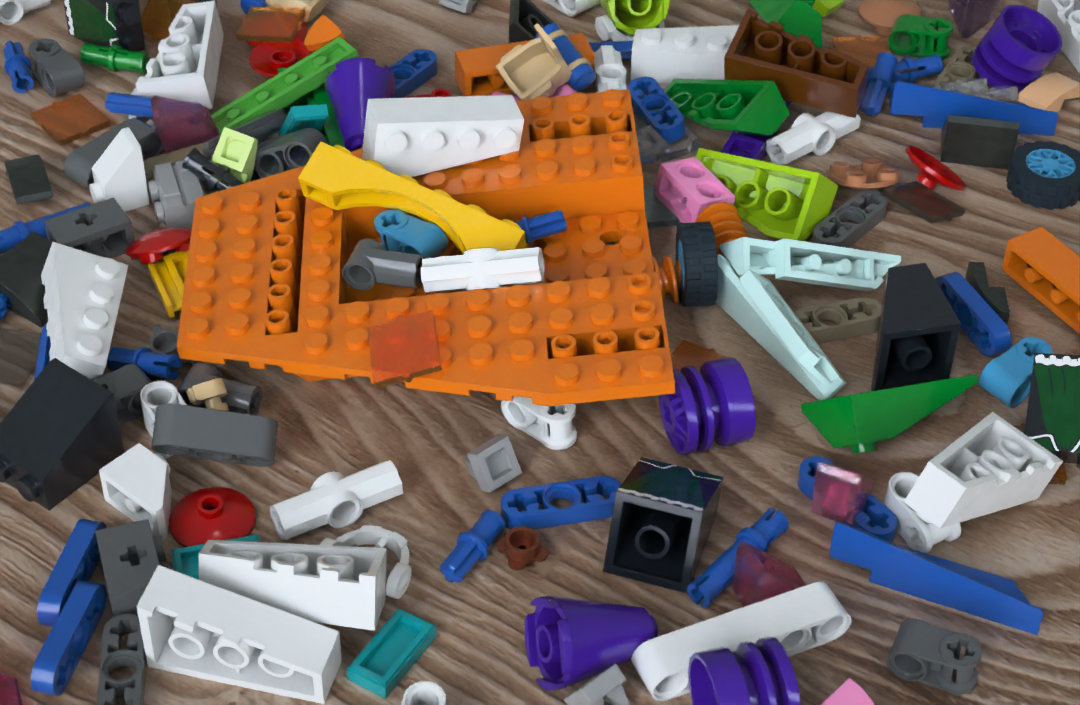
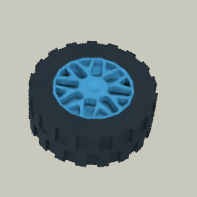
M1053 141L1028 142L1023 146L1017 147L1015 152L1012 153L1006 178L1008 190H1011L1012 195L1015 198H1019L1021 202L1028 203L1036 208L1041 207L1053 210L1058 208L1066 209L1068 206L1076 205L1077 201H1080V152L1069 148L1065 144H1058Z
M709 221L679 223L676 233V261L677 259L680 261V300L682 306L715 305L718 291V261L712 224Z

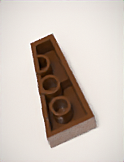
M747 9L724 56V80L774 81L783 100L856 118L866 94L867 64L830 47L824 50L814 45L813 39L803 34L800 37H796L784 31V26L773 20L767 23L758 19V13Z

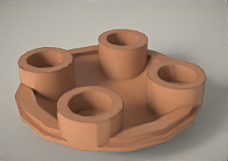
M863 0L859 4L858 16L875 26V31L881 35H890L895 20L903 14L921 16V9L911 0Z
M875 158L863 159L862 165H851L848 162L835 161L830 163L828 178L846 188L876 190L898 183L899 170L889 167L884 168L883 161Z

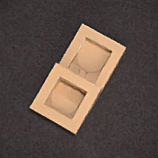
M1058 72L1050 73L1038 78L1025 87L1018 94L1016 100L1032 108L1059 112L1065 99L1080 98V83Z

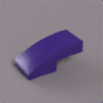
M733 132L721 152L762 161L768 154L765 151L766 141L777 136V132L771 136L747 135Z

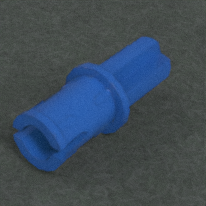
M8 41L5 43L6 48L3 50L6 60L4 69L11 78L13 89L18 93H26L25 83H27L29 90L34 86V80L30 73L31 62L25 56L20 42L12 43Z
M881 52L877 55L872 75L867 78L866 94L861 104V111L865 112L867 116L871 117L880 113L886 93H889L892 86L891 79L898 59L891 53Z
M560 210L529 219L525 215L522 216V220L515 222L525 231L526 243L529 242L530 245L534 244L533 240L567 230L564 214Z
M113 347L107 358V368L115 371L124 365L134 364L139 366L148 377H161L168 380H175L180 375V371L169 370L168 366L182 368L181 359L177 354L155 353L148 347H140L137 350Z
M485 510L468 532H463L459 535L457 546L440 566V572L445 575V579L448 582H461L477 561L485 560L489 554L488 548L506 527L505 520L500 514L493 510Z

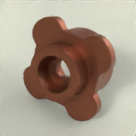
M515 527L507 532L505 538H501L497 542V551L505 554L508 559V566L513 570H523L534 561L542 562L548 557V549L540 545L539 534L530 527Z

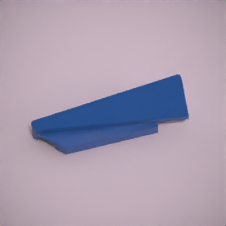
M895 81L889 90L890 114L921 116L922 127L942 129L948 115L1018 122L1020 123L1018 134L1054 136L1058 120L1057 112L1032 108L1023 103H1007L902 81Z
M836 521L829 557L871 570L869 582L1028 633L1038 634L1044 610L1031 605L1013 580L897 545L850 523Z

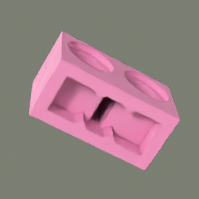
M696 157L660 164L653 192L682 223L696 222L699 213L714 203L726 202L734 205L736 197Z

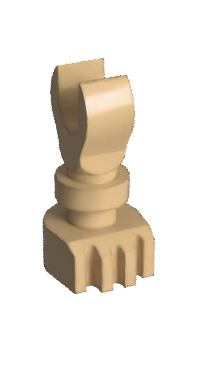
M222 378L212 379L186 390L190 403L193 405L205 404L208 409L229 411L227 403H222L221 398L228 394Z

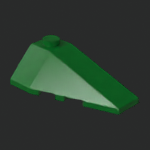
M748 0L767 23L773 20L783 25L784 31L796 37H800L803 34L813 39L814 45L823 49L821 14L813 6L816 0Z
M674 79L664 89L665 93L684 117L715 130L747 135L771 136L778 131L780 125L790 115L774 81Z
M977 374L841 396L801 404L803 414L833 448L851 446L852 454L877 450L875 442L892 439L978 383Z

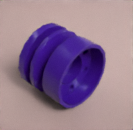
M1011 5L1002 10L989 29V32L979 42L972 53V63L977 73L988 84L999 91L1018 95L1025 87L1037 80L1044 68L1049 66L1062 47V38L1056 26L1038 11L1023 5Z
M727 357L704 362L700 367V372L695 366L690 365L683 366L681 370L673 368L675 394L659 395V406L667 437L678 454H692L696 449L700 451L709 450L713 445V441L725 447L751 440L756 427L754 398L748 377L736 358Z
M775 637L760 638L755 644L748 641L742 642L736 648L735 656L729 648L719 647L693 653L689 659V689L693 705H801L798 684L791 661L784 647Z

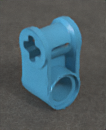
M401 210L383 211L374 219L375 229L380 233V244L387 251L425 256L426 259L438 257L448 247L447 236L439 226L410 216Z
M1025 337L986 365L980 374L978 385L1010 408H1015L1029 396L1035 353L1052 354L1053 350L1045 340L1036 337Z

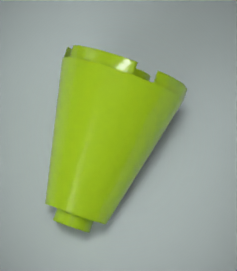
M599 0L610 20H612V23L619 30L635 35L636 29H656L658 24L668 14L670 0Z

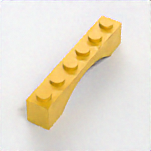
M320 142L298 177L303 196L336 211L352 207L379 206L399 209L434 223L454 242L463 255L464 251L472 249L497 248L499 251L526 248L525 231L515 222L508 219L501 221L489 216L485 210L477 205H464L453 200L443 190L434 189L433 191L423 187L414 178L405 174L398 176L389 172L384 166L374 160L364 161L355 157L349 150L340 145L332 147Z

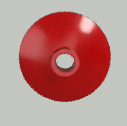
M291 38L272 39L257 45L249 55V62L255 72L272 78L278 74L277 68H289L315 51H309L301 40Z
M908 145L906 152L914 166L919 170L916 179L932 190L937 184L958 191H963L966 188L963 180L946 165L925 151Z
M225 487L204 488L186 495L177 502L169 516L171 535L182 547L206 544L208 540H229L250 536L256 523L255 508L250 499L239 491Z

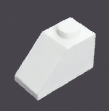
M129 127L121 129L92 167L94 183L89 184V188L95 204L114 198L123 211L126 212L150 205L141 146Z
M138 443L99 470L104 498L134 522L149 519L152 536L161 535L162 540L168 537L172 498L169 478L170 466L161 454L152 453Z

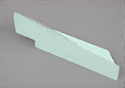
M741 237L720 245L721 252L739 276H742L750 269L761 276L775 275V279L860 291L877 289L884 281L882 277L888 272V268L894 267L901 262V256L785 238L778 241H768Z
M719 254L717 256L718 291L716 303L819 401L831 399L846 384V381L771 281L750 269L742 276H739L726 257Z

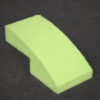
M224 127L211 160L219 166L226 165L230 168V173L242 182H251L258 140ZM215 173L213 174L214 178L227 187L230 185ZM207 189L206 195L214 193Z

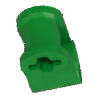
M903 14L895 20L888 38V46L894 53L899 55L927 57L939 54L941 59L945 60L950 56L951 48L948 46L949 35L953 33L954 24L943 18Z

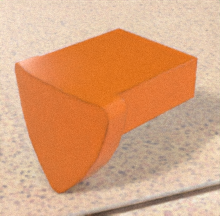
M322 15L309 29L304 45L309 51H315L338 37L343 38L348 43L349 41L329 18Z

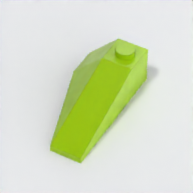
M698 148L696 158L736 196L733 206L737 208L740 218L770 238L805 241L813 233L815 226L829 216L838 185L821 173Z

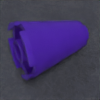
M371 58L343 60L336 64V70L331 74L329 71L327 74L326 90L344 146L350 152L363 147L368 99L393 98L396 88L395 75L391 68L385 65L384 69L376 65L375 60Z
M545 596L532 600L530 605L536 606L534 614H527L525 618L527 658L530 667L539 666L544 678L536 680L547 691L561 690L599 674L614 664L618 666L631 660L634 651L641 644L658 637V627L654 617L649 615L645 608Z

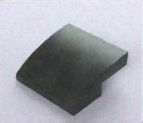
M33 232L0 256V293L11 299L12 311L37 326L43 327L48 322L47 309H44L45 285H42L41 274L52 243L36 232Z

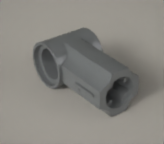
M362 239L356 244L344 265L342 276L349 286L358 290H369L375 283L420 289L423 285L421 281L422 259H425V256L387 251L382 244L375 240Z
M206 363L194 364L177 388L186 405L206 408L205 404L193 405L190 403L186 390L194 385L222 378L228 393L221 398L222 403H227L229 412L250 415L258 414L262 399L260 386L223 378L217 369Z

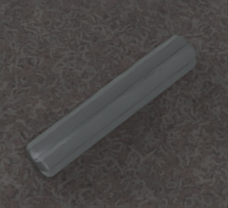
M275 109L232 130L259 141L278 132L287 115L283 113L282 109ZM221 135L204 143L202 152L209 159H212Z

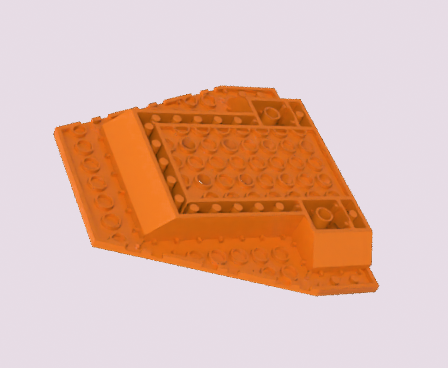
M609 89L605 92L573 93L558 97L540 96L534 99L518 101L516 104L524 117L519 151L412 177L423 187L433 191L434 189L443 190L453 200L464 205H477L485 210L489 216L501 221L508 219L516 222L522 220V216L525 215L529 219L557 210L562 211L567 224L565 232L533 240V245H530L529 242L526 243V248L540 247L543 250L545 275L544 282L429 294L425 293L423 285L420 289L375 283L369 290L354 289L344 281L342 269L360 240L372 239L379 243L381 242L380 233L376 231L374 226V219L381 212L394 209L365 206L336 211L303 196L298 179L305 166L196 198L176 346L179 358L224 365L228 359L249 362L250 368L263 370L267 368V364L277 365L283 368V372L293 373L308 382L331 379L346 380V378L363 376L370 377L372 384L387 385L388 380L405 382L406 388L470 396L472 391L496 393V400L513 402L514 396L532 398V404L543 406L675 394V380L658 272H654L647 227L643 173L630 89ZM362 148L351 151L352 155L361 159ZM403 211L404 213H406V214H408V215H410V216H413V217H415V218H418V219H420V220H423V221H425V222H428V221L422 219L421 217H419V216H417V215H414V214H411V213H408V212ZM447 236L448 247L438 257L463 254ZM610 242H615V243H617V244H614V245H606L607 243H610Z

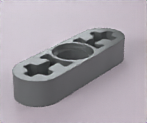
M877 190L859 191L815 226L812 243L849 248L885 218L887 197ZM842 221H852L857 224L851 225L843 223Z
M134 614L114 616L103 628L97 705H118L117 697H124L126 705H144L147 659L139 618ZM124 634H129V650H121L120 641ZM120 667H131L136 670L131 677L124 680H115L110 677L112 672Z

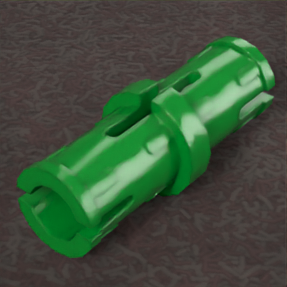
M84 43L80 51V59L83 64L107 67L110 71L114 72L128 70L146 74V65L150 60L149 53L129 51L119 45L105 47Z

